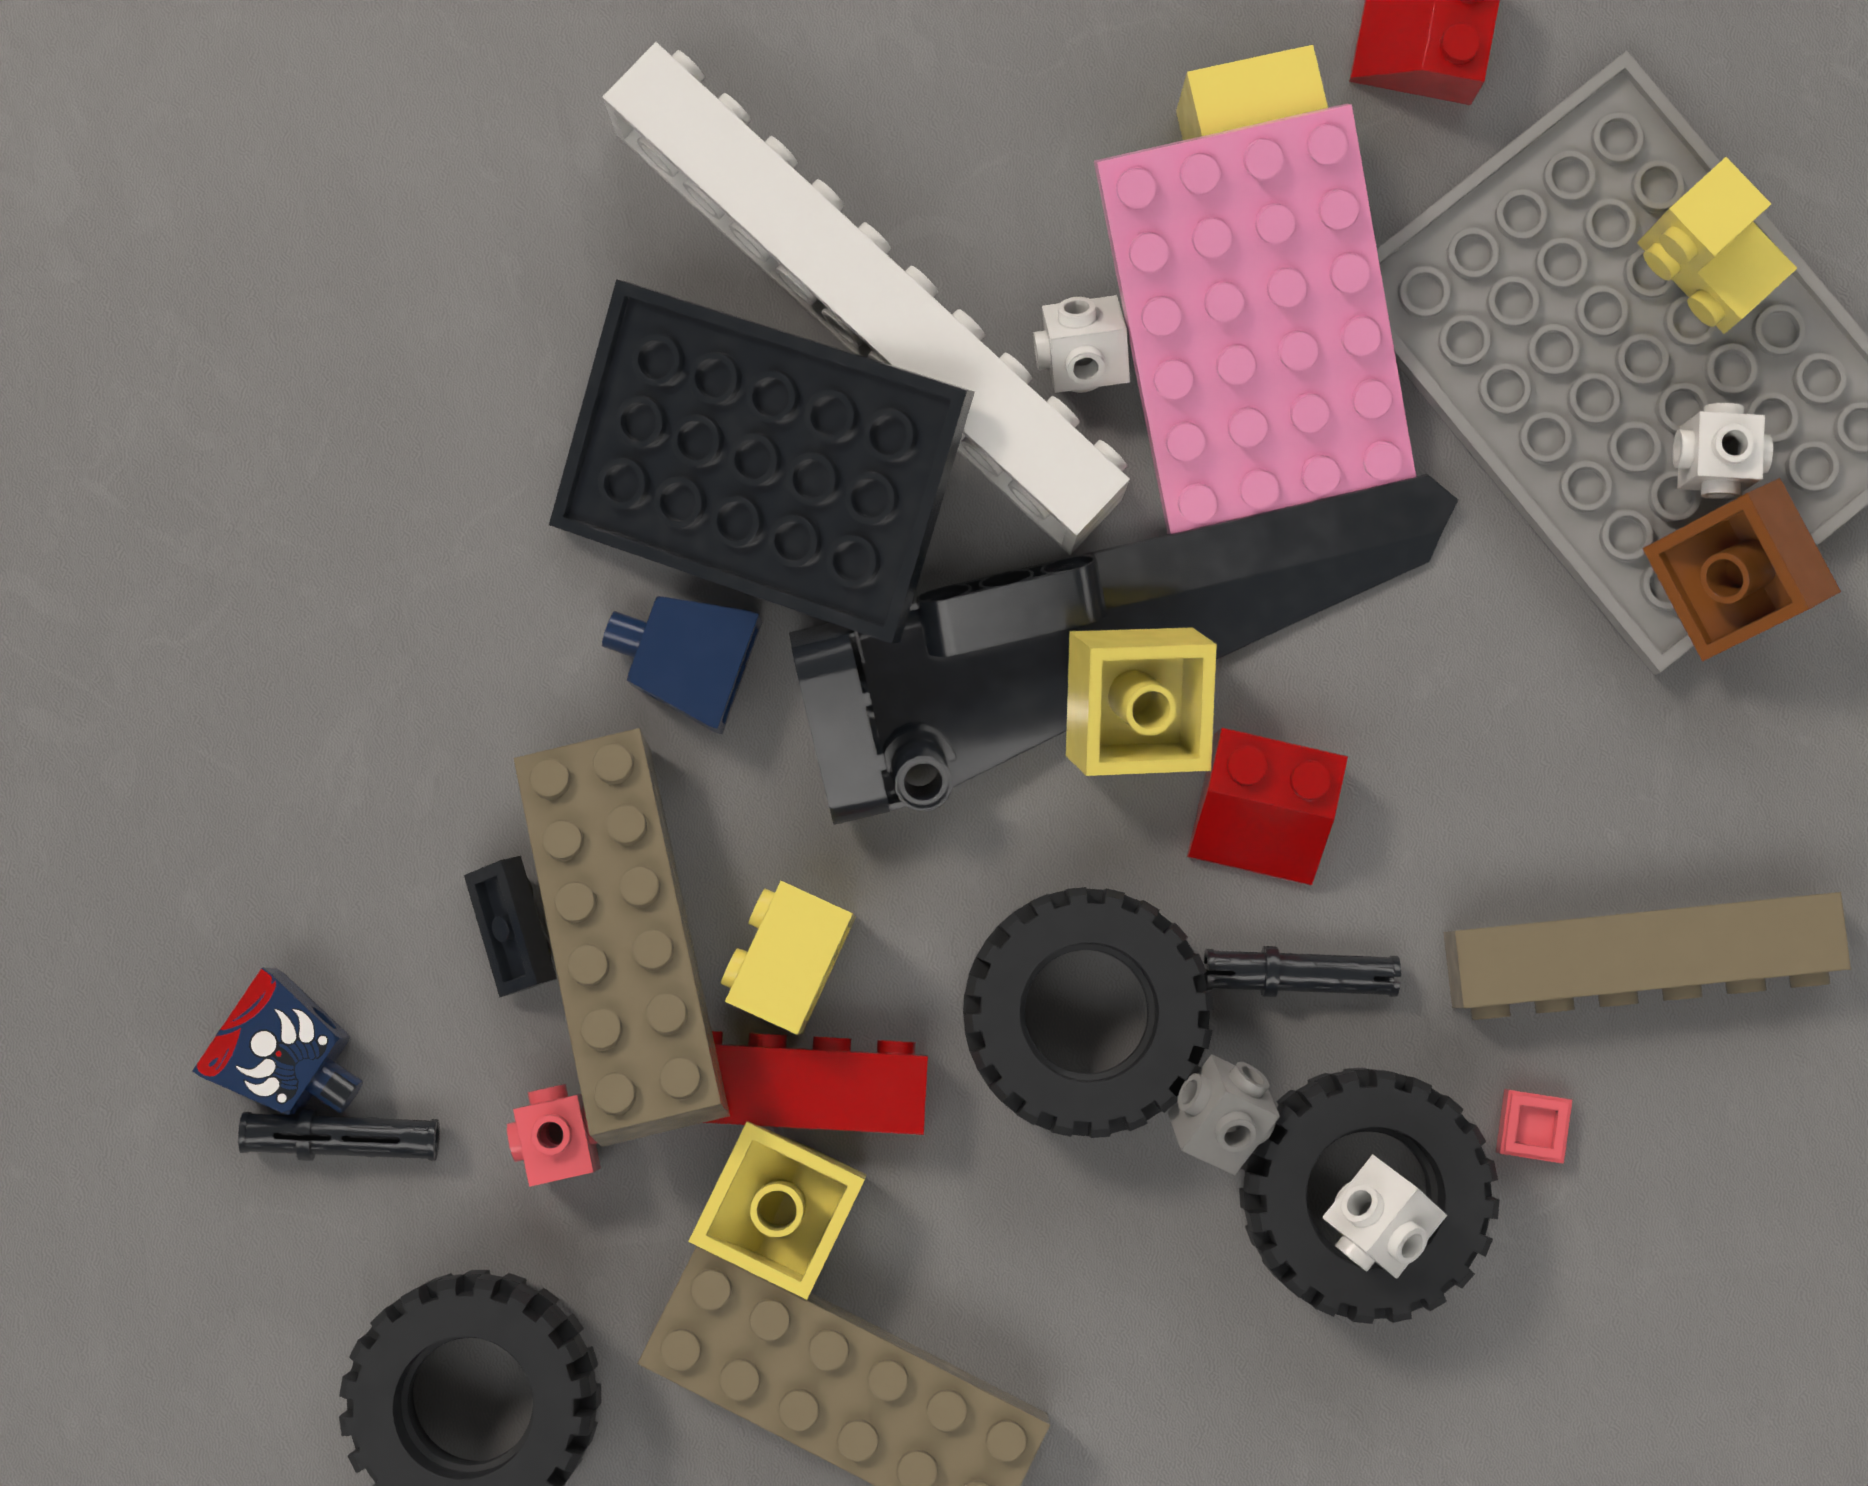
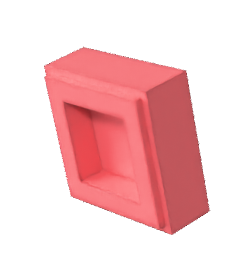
M1504 1089L1496 1153L1564 1164L1572 1099Z

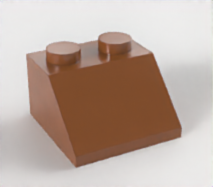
M1780 478L1734 499L1642 548L1702 662L1815 607L1841 592Z

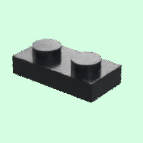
M521 856L499 860L465 874V882L499 998L556 980L557 977L551 960V949L543 933L533 899V888L527 878Z

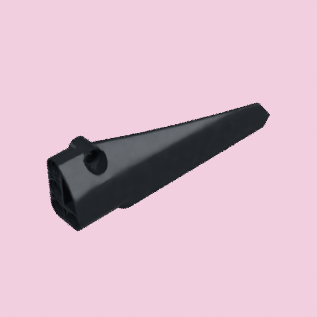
M1423 474L1393 483L936 588L919 595L916 603L911 604L900 643L891 644L833 623L789 632L796 672L833 824L836 825L887 813L890 810L903 807L916 811H931L940 807L949 798L952 788L1066 732L1070 631L1194 628L1217 644V660L1309 616L1430 562L1458 499L1428 474ZM927 763L938 769L936 777L930 783L923 786L909 784L904 779L906 773L917 764Z

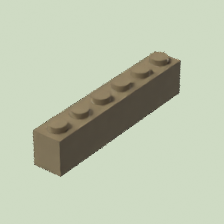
M1841 892L1443 932L1452 1008H1471L1472 1020L1511 1016L1510 1004L1533 1001L1536 1013L1575 1010L1573 997L1598 995L1599 1007L1638 1004L1637 991L1662 989L1663 1001L1703 997L1702 984L1722 982L1726 983L1727 994L1759 992L1767 990L1765 978L1789 976L1791 988L1830 984L1829 972L1851 970Z

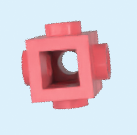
M566 1084L527 1092L530 1105L513 1109L516 1122L507 1124V1136L514 1161L524 1160L529 1187L589 1174L601 1169L596 1147L597 1142L589 1134L582 1095L568 1096ZM552 1122L557 1123L563 1130L561 1143L555 1142L550 1137L549 1128Z

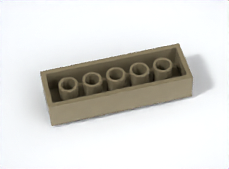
M632 729L513 758L590 1136L604 1147L730 1116L652 753L641 729Z
M696 1246L637 1363L874 1486H1021L1050 1427V1421L1046 1412L813 1293H810L806 1300Z

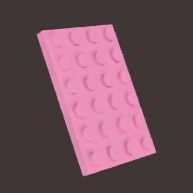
M1342 104L1094 161L1167 534L1183 532L1416 477L1351 104Z

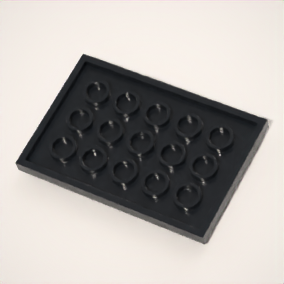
M616 279L549 525L891 644L900 643L975 391L631 282Z

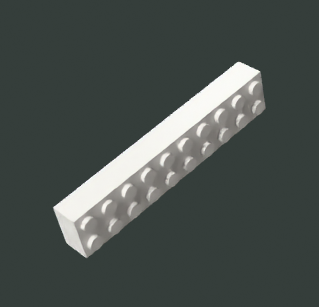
M655 42L602 96L616 135L850 352L975 391L957 451L1071 555L1122 501L1130 480L1122 472L1127 467L1123 458L1102 440H1098L1095 445L1088 441L1075 429L1080 423L1079 419L1059 399L1051 396L1046 402L1028 385L1032 380V376L1014 357L1005 352L999 358L984 345L981 340L985 337V333L970 316L960 309H957L953 314L946 310L934 298L938 293L937 288L921 271L914 266H910L904 271L887 255L891 247L879 232L865 222L858 228L840 211L844 208V203L829 186L819 179H816L812 185L794 169L798 164L796 158L779 140L770 136L764 142L747 126L751 122V118L738 102L726 93L717 98L701 84L705 76L688 56L679 50L671 56Z

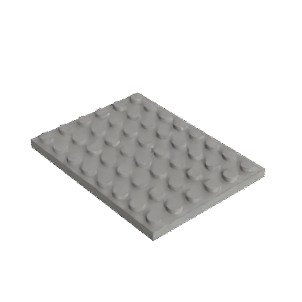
M1626 50L1377 249L1398 367L1653 675L1661 673L1694 645L1642 548L1734 500L1709 499L1701 497V490L1677 489L1678 468L1674 467L1672 460L1673 442L1677 430L1698 412H1704L1705 405L1713 403L1740 404L1744 406V414L1765 415L1764 434L1771 435L1773 441L1772 463L1769 471L1763 473V479L1741 492V496L1780 478L1817 546L1868 505V336L1764 213H1761L1753 222L1797 269L1725 334L1716 325L1710 327L1693 314L1687 303L1689 297L1672 279L1669 281L1664 280L1650 269L1643 256L1645 251L1637 242L1672 205L1710 172L1720 160ZM1722 442L1723 449L1729 454L1730 442Z

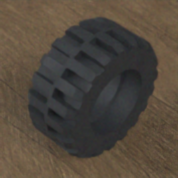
M1086 887L1070 888L1046 894L1030 901L1009 915L985 940L968 974L963 1000L964 1033L970 1054L985 1083L996 1097L1015 1112L1017 1116L1032 1125L1035 1124L1060 1135L1072 1137V1135L1089 1136L1090 1138L1110 1137L1112 1133L1124 1130L1132 1131L1148 1124L1147 1120L1160 1112L1165 1113L1178 1101L1177 1096L1183 1083L1192 1074L1199 1073L1201 1067L1198 1065L1204 1049H1209L1213 1031L1209 1030L1210 1011L1214 1010L1212 991L1207 989L1203 974L1207 971L1200 955L1195 954L1187 942L1188 936L1176 923H1171L1159 913L1160 909L1144 900L1139 901L1125 895V892L1107 888L1104 890L1087 889ZM1073 951H1098L1120 960L1137 977L1146 998L1147 1022L1138 1046L1120 1064L1102 1072L1075 1073L1054 1065L1036 1048L1026 1025V999L1035 977L1052 960Z
M1350 1068L1332 1074L1323 1073L1308 1079V1084L1298 1090H1289L1276 1101L1279 1105L1277 1111L1280 1117L1275 1123L1271 1136L1255 1148L1241 1167L1245 1171L1244 1187L1239 1188L1240 1207L1245 1210L1247 1219L1245 1229L1251 1244L1258 1250L1263 1259V1264L1275 1278L1298 1298L1300 1297L1319 1311L1333 1317L1335 1314L1347 1317L1352 1322L1373 1324L1374 1319L1386 1318L1390 1322L1395 1323L1412 1319V1311L1422 1307L1432 1311L1447 1302L1444 1293L1454 1285L1463 1288L1475 1275L1469 1267L1477 1254L1486 1257L1493 1238L1486 1236L1489 1220L1498 1219L1500 1200L1492 1197L1491 1182L1498 1180L1494 1160L1486 1158L1482 1145L1486 1143V1140L1477 1125L1469 1123L1461 1114L1463 1108L1449 1096L1442 1095L1432 1089V1085L1415 1077L1386 1070ZM1358 1132H1378L1389 1135L1403 1143L1416 1156L1424 1171L1426 1196L1447 1215L1428 1239L1422 1254L1415 1261L1409 1263L1397 1279L1376 1262L1366 1272L1326 1240L1311 1218L1307 1203V1184L1311 1170L1320 1154L1333 1142L1344 1136Z
M469 1270L465 1274L452 1275L450 1273L432 1279L404 1294L396 1302L383 1309L370 1322L372 1327L366 1335L358 1339L349 1356L353 1361L351 1371L342 1376L339 1396L347 1399V1411L339 1416L341 1436H352L355 1450L347 1456L355 1472L358 1473L366 1469L375 1482L373 1486H564L583 1460L582 1457L593 1440L598 1424L595 1421L596 1411L601 1404V1384L596 1383L594 1369L599 1364L593 1346L586 1347L580 1335V1332L584 1329L573 1313L569 1317L564 1314L556 1305L559 1298L547 1289L543 1288L538 1292L526 1285V1278L511 1273L503 1277L491 1275L490 1270ZM479 1338L498 1345L518 1362L526 1374L531 1387L533 1408L525 1433L510 1450L489 1460H467L444 1451L425 1433L415 1411L413 1387L419 1368L435 1349L457 1339Z

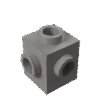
M1211 1054L1201 1067L1199 1073L1192 1074L1183 1083L1178 1095V1101L1168 1112L1181 1151L1236 1175L1255 1148L1269 1139L1274 1130L1275 1123L1280 1117L1268 1088L1270 1085L1266 1077L1256 1068L1245 1062H1237L1236 1065H1233Z

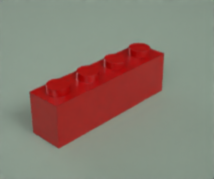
M712 1031L730 1116L703 1123L745 1125L748 1121L758 1126L924 1135L928 1055L915 1054L916 1042L877 1040V1052L851 1051L852 1038L813 1036L812 1049L787 1047V1035L749 1033L748 1045L722 1044L723 1031Z

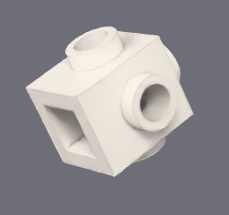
M1117 295L1093 299L1071 297L1063 300L1061 303L1042 306L1044 331L1033 332L1035 358L1038 370L1049 369L1055 393L1066 391L1083 393L1101 386L1130 382L1127 328Z
M1713 403L1705 405L1704 412H1698L1682 424L1675 434L1672 450L1673 465L1675 468H1678L1677 489L1701 490V497L1709 499H1735L1741 496V492L1761 481L1763 473L1769 471L1773 457L1771 435L1764 434L1765 415L1744 414V406L1740 404ZM1722 442H1730L1729 454L1723 449Z
M1372 1154L1352 1181L1343 1186L1338 1192L1335 1202L1322 1218L1343 1235L1335 1246L1366 1272L1376 1262L1397 1279L1407 1265L1415 1261L1422 1254L1428 1239L1447 1215L1420 1189Z

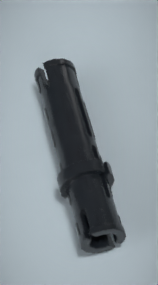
M1263 946L1261 952L1206 949L1203 962L1208 964V969L1203 974L1208 990L1213 988L1260 990L1262 997H1276L1278 991L1378 994L1397 997L1401 983L1394 982V977H1401V964L1398 956L1375 957L1279 953V949L1276 946Z
M302 1109L299 1115L252 1114V1112H243L238 1131L240 1153L297 1154L298 1160L313 1161L315 1155L420 1158L435 1161L438 1156L440 1123L438 1119L427 1121L376 1117L318 1116L315 1109ZM281 1133H296L301 1135H282ZM310 1134L330 1135L331 1137L318 1136V1135H310ZM349 1136L397 1137L399 1139L351 1138Z

